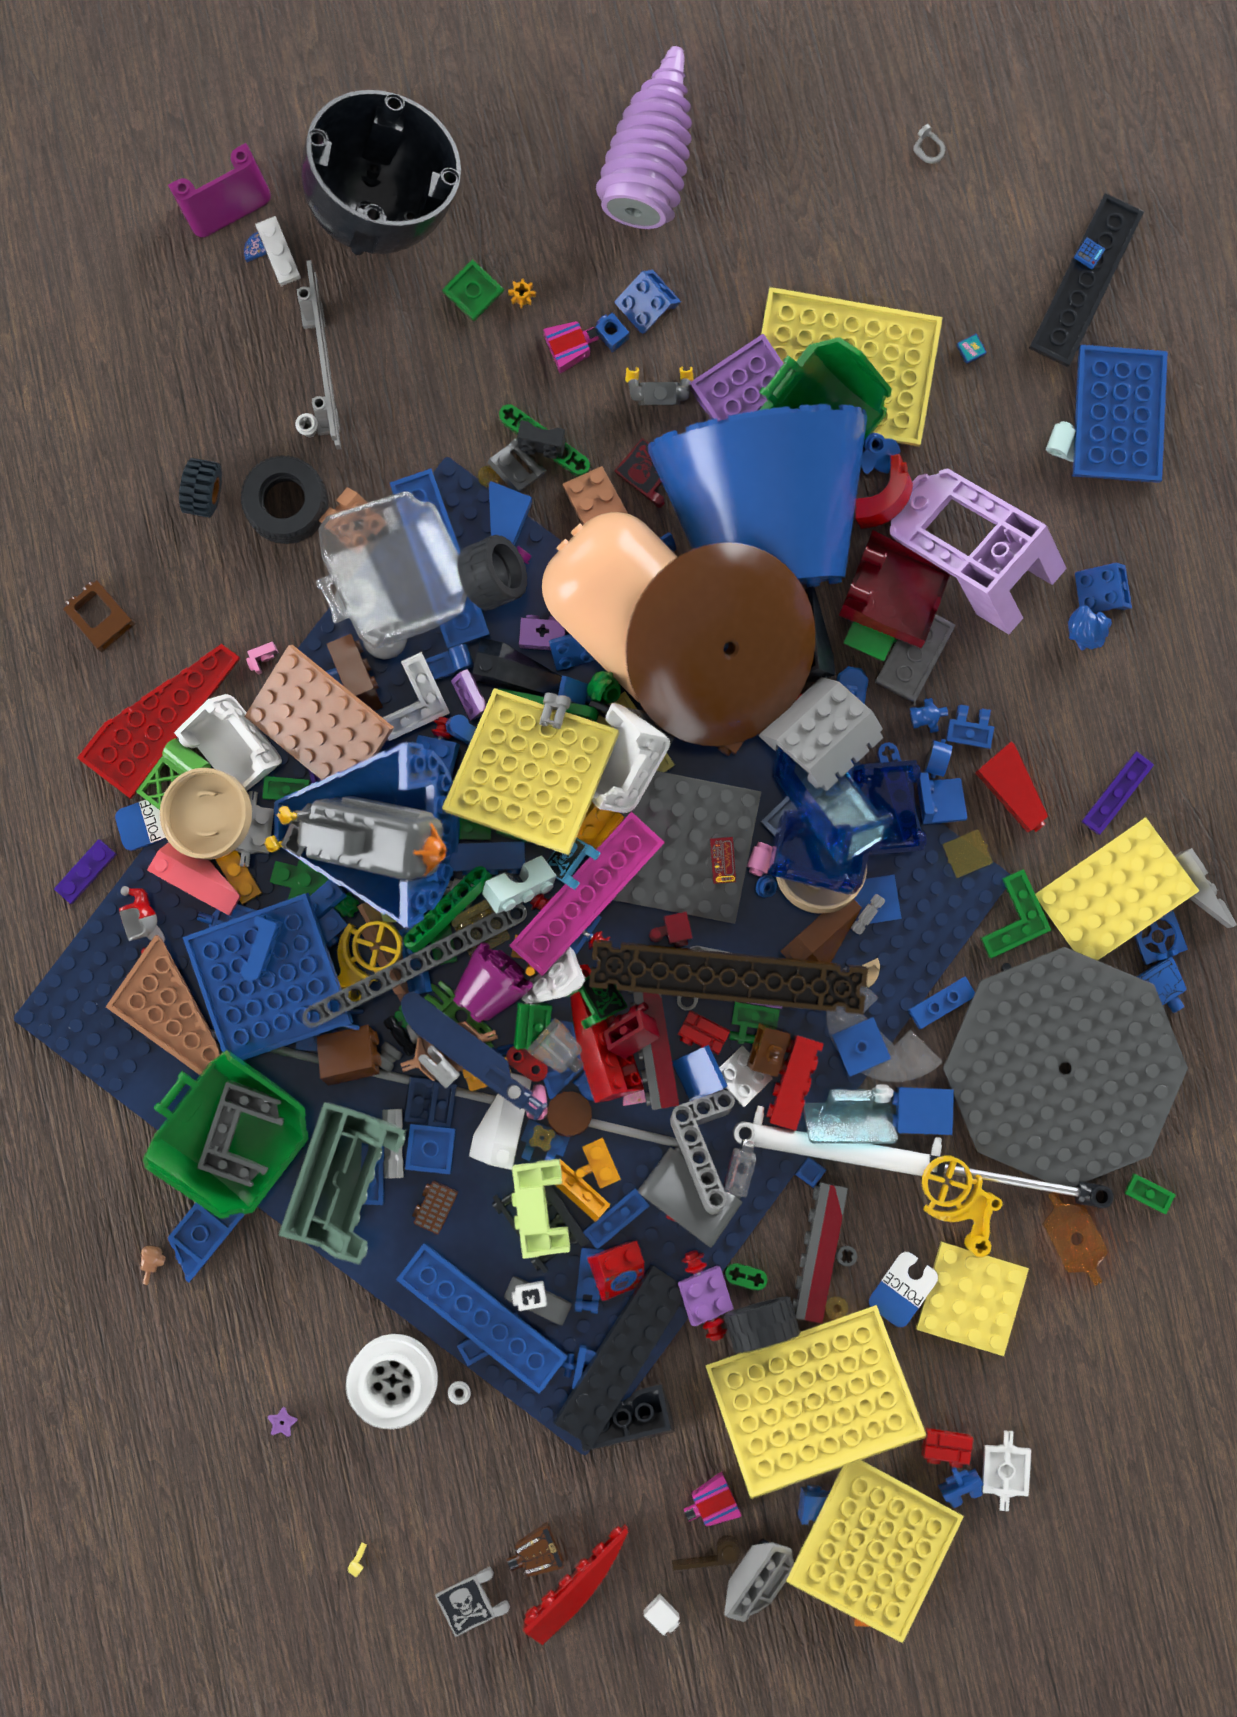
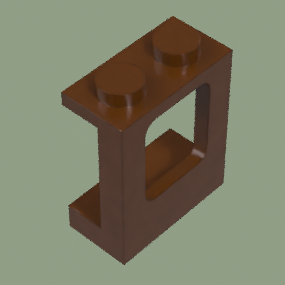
M97 580L88 583L83 588V592L77 597L73 596L63 608L100 652L106 650L135 625L134 621ZM98 594L110 608L111 614L95 628H91L77 610Z

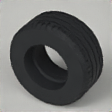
M281 455L267 458L265 461L255 465L256 467H253L252 471H249V475L246 476V480L243 482L244 485H242L241 505L248 522L260 536L275 543L293 544L294 542L298 543L309 538L310 535L312 536L314 532L318 531L317 529L321 527V523L318 520L328 509V495L322 479L312 466L304 460H300V458ZM294 482L300 485L305 493L303 507L297 514L289 518L280 519L272 517L264 505L268 491L278 483Z

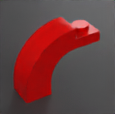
M900 454L891 455V477L887 487L875 496L856 499V520L861 529L876 527L892 520L908 503L912 494L913 482L908 473L907 463L902 461Z

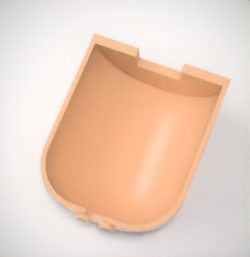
M608 512L590 519L583 526L579 523L571 531L573 537L569 541L564 539L556 547L558 552L549 561L544 571L542 592L545 604L552 616L607 672H612L613 677L639 702L631 686L626 664V640L630 620L635 606L647 585L660 570L676 559L677 556L637 517L621 512Z

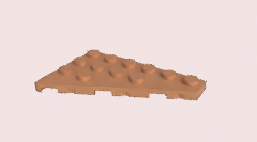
M155 935L106 1005V1008L201 1075L207 1065L222 1054V1051L162 938L159 935Z

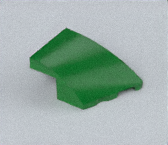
M853 622L844 644L885 662L897 638Z

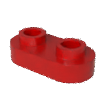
M513 1046L508 1050L507 1061L509 1065L534 1082H540L546 1078L548 1067L540 1058L532 1055L526 1049H515ZM515 1053L522 1054L521 1060H514ZM534 1066L540 1067V1072L538 1074L532 1073V1068Z

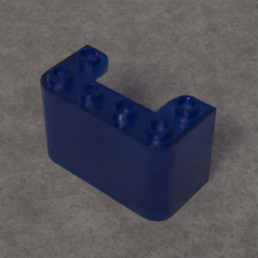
M784 811L778 822L768 873L779 878L844 894H855L863 884L873 833L868 832L863 827H854V829L849 830L846 834L837 828L830 827L826 829L819 827L814 822L804 823L805 818L801 816L799 811Z

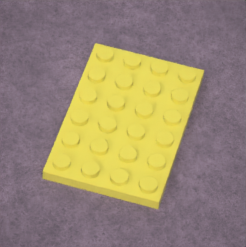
M1145 817L1035 895L1073 951L1098 961L1199 892V889Z

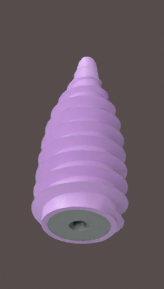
M673 46L668 50L661 62L660 68L652 74V79L643 83L641 91L633 95L631 105L624 110L623 120L618 123L616 128L617 134L613 136L610 143L611 149L605 156L606 164L601 168V179L596 184V192L602 200L601 206L603 211L612 219L627 226L641 229L661 227L664 223L674 219L675 213L671 208L678 206L681 201L678 192L684 187L681 177L687 172L684 161L689 158L690 153L686 146L691 142V135L687 129L692 126V120L686 114L690 111L691 105L683 97L688 92L687 88L683 85V78L685 77L683 73L684 53L683 49L677 46Z

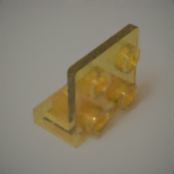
M485 899L458 914L451 921V924L457 932L495 913V911ZM491 919V927L499 930L501 928L499 920ZM471 929V937L479 940L481 938L480 931ZM505 931L485 941V943H488L490 945L489 948L493 949L509 940L510 935L508 931ZM479 945L467 950L470 958Z

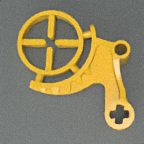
M372 921L364 924L358 930L351 923L346 926L338 944V962L341 973L337 977L342 990L371 976L358 968L354 962L358 961L361 966L376 973L400 959L403 942L400 933L393 925L384 921ZM371 925H380L376 937L377 943L382 942L385 928H388L394 934L397 941V949L386 945L380 946V950L396 954L394 959L383 967H375L379 949L373 950L370 964L362 959L358 950V943L370 947L375 946V942L359 938L361 933ZM351 933L354 934L352 942V949L354 954L353 957H351L349 950V939ZM349 991L348 997L351 1001L356 1002L360 1000V993L359 996L357 995L358 991Z
M941 1156L934 1159L927 1165L922 1176L923 1191L931 1200L928 1206L925 1205L923 1210L934 1218L947 1222L972 1219L974 1223L971 1232L965 1237V1247L978 1257L988 1255L991 1251V1242L988 1240L990 1218L993 1210L997 1211L1002 1207L1001 1199L981 1189L982 1176L976 1175L975 1179H972L970 1169L960 1159L953 1156ZM945 1161H950L946 1172L947 1178H952L957 1163L963 1167L966 1174V1184L949 1180V1184L964 1189L957 1198L950 1201H944L949 1188L948 1185L942 1184L937 1200L932 1197L928 1189V1179L942 1183L945 1182L943 1177L930 1174L938 1164ZM972 1184H974L970 1196L967 1198V1200H966L963 1204H961V1202H962V1201L968 1196V1194L970 1193ZM936 1204L943 1207L956 1205V1208L947 1211L933 1209Z

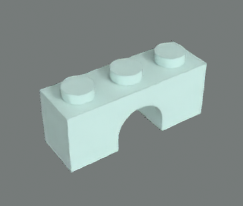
M541 855L523 864L519 875L523 881L522 883L511 881L503 873L487 880L482 894L496 914L504 910L507 912L521 902H529L534 896L549 892L553 888L557 875Z

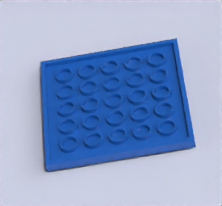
M309 893L183 937L222 1053L228 1050L241 1060H245L353 1022L349 1011L316 1028H309L302 1021V1015L309 1006L342 990ZM264 914L283 922L265 974L260 979L247 981L241 975V967L248 961L259 926L253 924L256 915ZM332 1000L328 1002V1009L331 1012H338L340 1005L337 1001ZM315 1011L308 1012V1021L311 1023L318 1022L319 1014Z

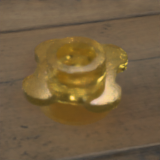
M537 1125L534 1127V1135L529 1140V1143L532 1147L538 1146L543 1151H548L551 1148L550 1142L555 1137V1132L552 1129L546 1130L541 1125Z

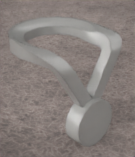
M926 124L918 132L920 138L914 145V152L926 163H937L944 157L945 145L933 132H930L932 127ZM926 136L931 137L940 146L941 152L938 156L930 158L920 148V144Z

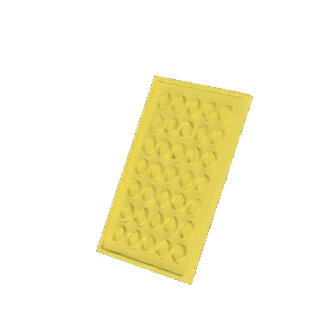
M769 287L761 335H765L782 362L787 355L797 361L810 344L837 337L842 338L862 351L892 388L891 396L885 398L886 416L873 433H879L885 439H893L900 444L920 447L942 317Z
M877 1305L802 1331L798 1337L789 1341L751 1352L739 1353L706 1365L751 1499L926 1437Z

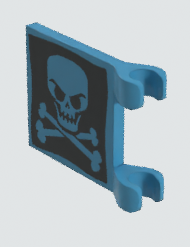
M576 837L569 855L554 851L547 863L557 875L556 878L576 890L580 882L571 877L586 854L597 860L601 853Z

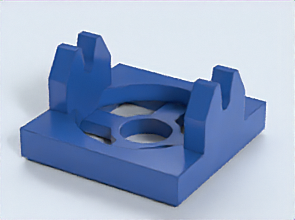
M1173 909L1159 918V920L1169 923L1172 928L1167 930L1159 928L1155 921L1150 925L1151 931L1147 937L1142 938V931L1134 935L1144 965L1188 950ZM1155 930H1160L1164 935L1160 943L1152 940V933ZM1175 934L1174 944L1167 951L1165 941L1168 936ZM1149 943L1157 945L1160 953L1151 952L1145 945Z

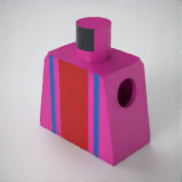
M571 322L543 329L545 340L559 373L566 371L590 355L588 344L599 340L594 327L582 332L579 322Z
M722 1472L694 1490L692 1497L695 1504L684 1508L689 1522L701 1516L706 1526L741 1517L739 1507Z

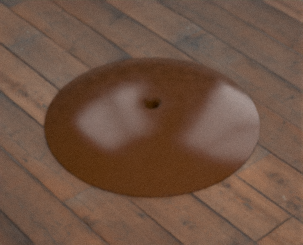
M727 542L704 545L692 549L668 563L650 581L641 594L633 611L627 632V671L635 696L644 711L659 727L681 740L699 745H730L760 734L793 705L810 673L814 658L816 632L814 616L808 596L794 573L779 559L764 550L741 543ZM728 642V649L724 652V645Z

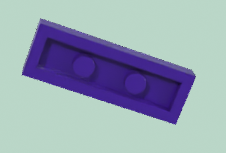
M98 839L58 883L54 890L67 902L73 904L117 854L102 840Z

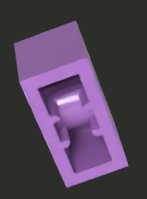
M526 615V618H521L519 647L551 650L549 640L565 636L566 629L554 617H548V620L539 619L540 617L537 615ZM541 628H545L546 632H548L545 633L544 637H540V633H538L541 631Z

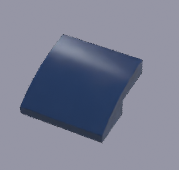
M410 1075L403 1120L406 1122L426 1123L428 1126L450 1128L457 1084L452 1082L445 1088L437 1079L432 1081L428 1077Z

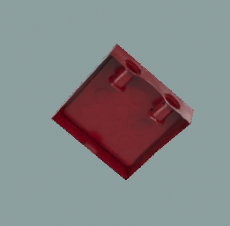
M873 530L839 616L922 648L951 574L909 548Z

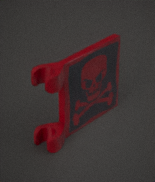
M642 438L614 472L647 497L656 507L661 508L665 504L664 497L656 493L655 490L662 482L648 453L649 443Z

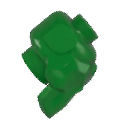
M596 672L586 688L588 696L592 701L610 704L616 702L621 695V686L613 677L612 672Z

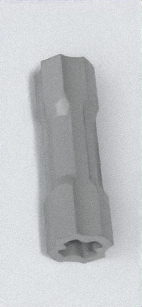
M384 1109L383 1120L402 1129V1109ZM384 1147V1178H403L404 1160L402 1157V1147L399 1148L398 1153Z

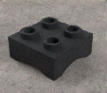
M521 420L517 435L518 447L526 454L542 453L544 457L550 459L562 457L566 441L564 438L565 429L544 430L531 425L528 421Z

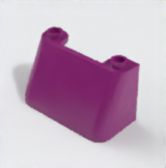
M246 143L235 148L231 153L230 159L235 169L198 189H195L190 180L184 178L168 184L180 210L195 235L199 237L209 236L261 208L271 199L267 183Z

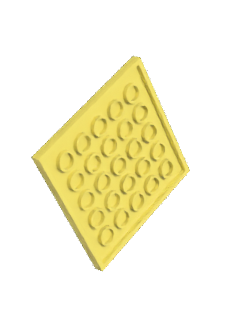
M494 688L442 809L446 813L569 855L620 732L618 729L565 712L561 729L553 728L551 725L542 726L539 722L544 708L543 704ZM552 709L549 720L554 721L556 710Z
M862 1460L842 1467L786 1581L903 1643L964 1516Z

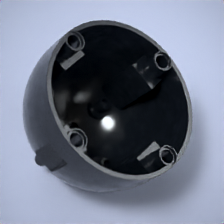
M354 91L338 96L328 102L314 117L303 148L301 179L307 204L320 226L335 240L350 247L355 255H362L364 252L371 254L395 253L416 245L425 239L445 217L460 182L461 163L459 153L452 136L445 126L420 104L404 96L387 91Z

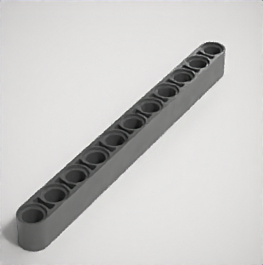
M519 903L513 908L520 912L521 916L518 920L511 917L510 911L506 912L504 910L498 914L495 912L309 1006L302 1015L303 1023L309 1028H316L464 953L480 943L517 926L527 916L525 906ZM491 919L499 920L501 924L499 930L491 927ZM471 929L480 931L481 938L479 940L471 937ZM452 939L460 941V950L452 949L450 946ZM432 949L440 951V960H433L431 958L430 951ZM417 959L421 963V969L418 971L413 970L410 967V961ZM394 969L400 972L401 979L399 981H393L390 978L389 972ZM371 980L379 981L381 985L379 991H372L369 988ZM349 991H358L360 993V1000L357 1002L351 1001L348 997ZM329 1001H337L340 1005V1010L338 1012H331L328 1009ZM310 1011L317 1012L319 1014V1021L316 1023L309 1022L307 1013Z

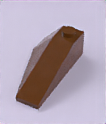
M853 900L846 907L838 911L822 913L781 949L780 952L788 959L831 963L862 907Z

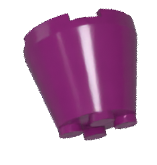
M485 942L480 943L474 950L456 987L453 999L459 1007H465L471 1012V1017L479 1023L483 1020L489 1021L525 996L533 987L532 981H527L524 978L523 973L525 971L517 962L500 949L499 951L490 949V945Z

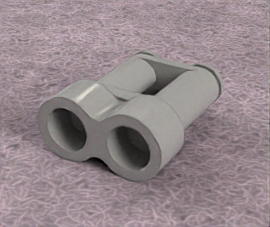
M545 693L543 699L544 708L539 724L542 726L551 725L553 728L561 729L566 709H569L571 699L563 695L558 696L552 693ZM552 709L556 710L554 721L549 720Z

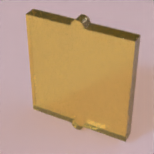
M979 829L942 844L948 857L947 863L951 864L956 878L993 863L987 850L988 845L984 843Z

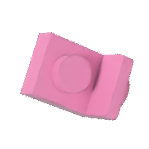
M270 642L247 651L249 658H246L250 670H255L259 675L262 671L258 661H269L274 658L278 651L275 644Z

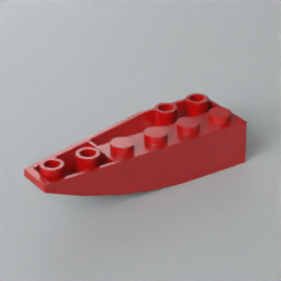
M588 964L580 965L584 978L590 976L591 969ZM580 991L571 995L576 1040L594 1102L610 1101L644 1090L633 1054L624 1059L608 1051L604 1031L609 1028L608 1024L614 1020L615 1016L612 1015L584 1029L581 1021L591 1016L592 1013Z
M626 1524L621 1528L619 1526L615 1527L608 1535L610 1538L604 1544L600 1542L592 1550L593 1555L588 1559L583 1558L575 1566L577 1570L571 1575L566 1574L558 1582L560 1586L555 1591L549 1590L542 1597L541 1600L543 1602L537 1608L534 1605L525 1613L526 1618L524 1619L523 1631L528 1636L543 1645L580 1610L595 1592L616 1559L628 1533Z

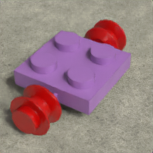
M698 1250L690 1251L685 1254L682 1262L688 1263L685 1272L691 1273L694 1276L678 1282L690 1324L697 1326L704 1323L703 1329H708L709 1331L705 1337L711 1338L712 1341H717L724 1338V1334L727 1332L726 1328L721 1327L724 1319L717 1316L733 1310L721 1267L714 1266L702 1271L707 1266V1263L701 1262L704 1254L698 1253Z

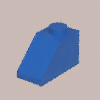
M562 676L558 696H567L571 699V703L581 705L590 704L591 702L586 689L587 683Z

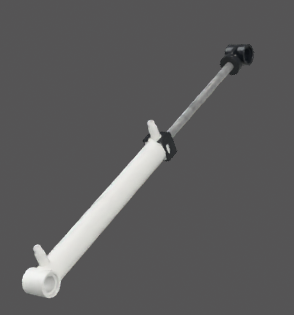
M757 1106L753 1123L741 1121L733 1128V1137L740 1144L742 1141L739 1137L740 1129L743 1127L750 1129L751 1134L749 1138L743 1140V1145L923 1176L925 1168L931 1161L941 1157L942 1139L939 1137H935L932 1153L924 1154L762 1125L764 1106ZM946 1161L942 1162L930 1174L943 1177L949 1165L945 1164ZM956 1166L953 1175L966 1177L963 1167ZM970 1169L974 1179L976 1175H981L982 1180L1075 1196V1203L1107 1208L1114 1200L1112 1190L1100 1184L1079 1181L1076 1187ZM1102 1190L1104 1192V1199L1097 1202L1095 1195L1098 1191Z

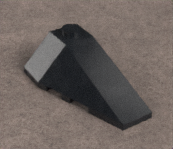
M814 587L805 589L812 608L816 633L814 658L806 682H816L821 677L829 678L835 676L834 655L816 590Z

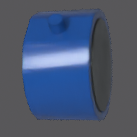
M942 739L941 742L933 740L930 746L924 771L931 773V778H935L936 775L944 777L947 770L952 745L945 744V739Z

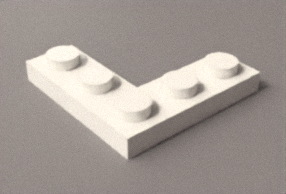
M422 652L401 661L419 701L383 717L394 727L388 737L389 741L450 713Z

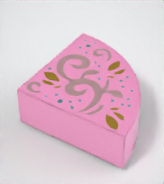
M644 1090L623 1097V1106L646 1102Z

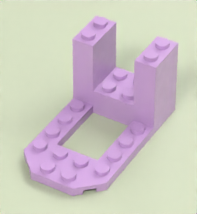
M950 469L940 470L939 474L928 476L923 474L917 476L913 481L912 494L908 503L891 520L890 535L894 540L956 577L975 613L1007 634H1010L1023 619L1009 591L1028 570L1053 585L1067 569L1047 525ZM952 499L996 525L970 556H967L925 530Z

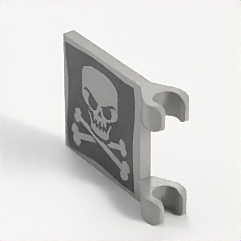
M487 1567L479 1573L435 1594L455 1637L509 1611L510 1604L507 1600L492 1607L481 1583L493 1577L494 1572L491 1567Z

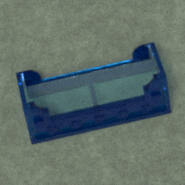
M778 746L772 776L838 865L848 863L890 836L894 823L892 814L884 808L877 812L848 772L841 778L835 774L838 781L828 791L822 787L817 789L808 781L809 773Z

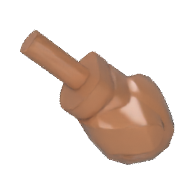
M149 1245L145 1246L141 1251L140 1269L145 1271L144 1285L149 1284L151 1272H156L157 1267L163 1266L166 1257L162 1255V1249Z

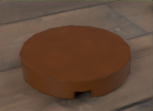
M573 1091L562 1092L556 1095L550 1101L547 1109V1120L551 1129L564 1137L582 1134L589 1127L592 1118V1109L588 1100L581 1094Z

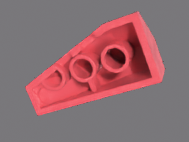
M169 842L158 850L147 871L231 916L241 898L240 894L220 874L211 861L187 856L176 850Z

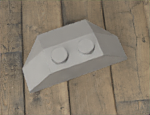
M775 1543L752 1545L728 1581L724 1612L726 1617L745 1622L749 1619V1616L758 1613L771 1604L785 1584L794 1566L791 1548Z

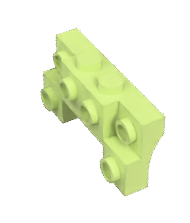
M560 1159L513 1165L515 1193H512L513 1207H517L518 1215L515 1216L514 1220L516 1230H520L523 1258L569 1252L568 1227L550 1229L545 1185L561 1184L563 1182Z

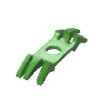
M440 981L438 985L446 991L444 992L436 985L431 984L432 990L440 997L444 1004L429 994L424 998L435 1005L437 1009L456 1023H460L456 1019V1012L464 1010L468 1015L466 1021L476 1031L482 1034L492 1031L487 1023L475 1021L470 1015L471 1012L465 1007H459L454 1002L455 990ZM491 1041L486 1042V1045H488L490 1048L493 1047Z

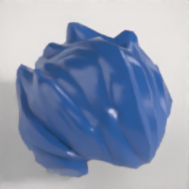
M1082 605L1073 612L1068 621L1069 639L1075 640L1082 651L1085 648L1091 650L1098 647L1101 648L1105 643V637L1109 634L1112 620L1107 618L1102 612L1095 614L1088 606Z

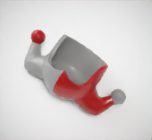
M122 887V895L127 896L129 894L135 897L133 903L119 908L128 940L132 941L143 937L152 940L155 935H159L164 942L165 936L157 926V915L150 906L147 892L141 888ZM147 947L141 950V954L145 951Z

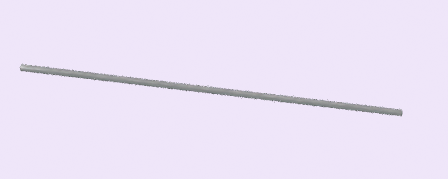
M210 1029L215 1040H218L215 1030ZM284 1046L268 1051L319 1064L318 1054ZM379 1069L380 1074L373 1075V1077L407 1085L409 1082L408 1075L396 1072L389 1073L383 1069ZM456 1087L455 1096L488 1104H492L496 1098L494 1095ZM592 1118L589 1124L591 1128L680 1148L677 1139L674 1137Z

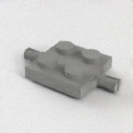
M253 791L248 792L252 806V820L249 831L243 842L235 849V851L241 853L239 865L241 867L244 866L245 858V867H249L250 854H269L264 842H266L265 839L271 836L274 809L262 808L256 805L258 792L255 791L253 800Z

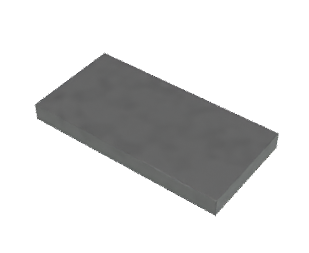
M935 615L922 648L898 639L875 683L915 703L955 624Z

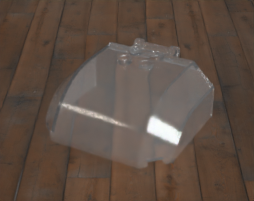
M407 491L329 515L319 527L322 559L330 575L316 581L318 589L322 590L333 613L332 619L334 623L350 618L359 638L374 650L422 634L453 619L463 612L467 598L457 573L458 553L436 506L428 501L424 503L414 498V495ZM330 584H335L346 610L341 611L330 588Z

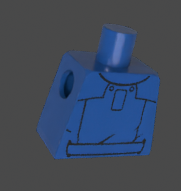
M1172 956L1161 960L1136 976L1154 984L1162 1005L1167 1003L1172 1013L1184 1007L1178 995L1187 989Z

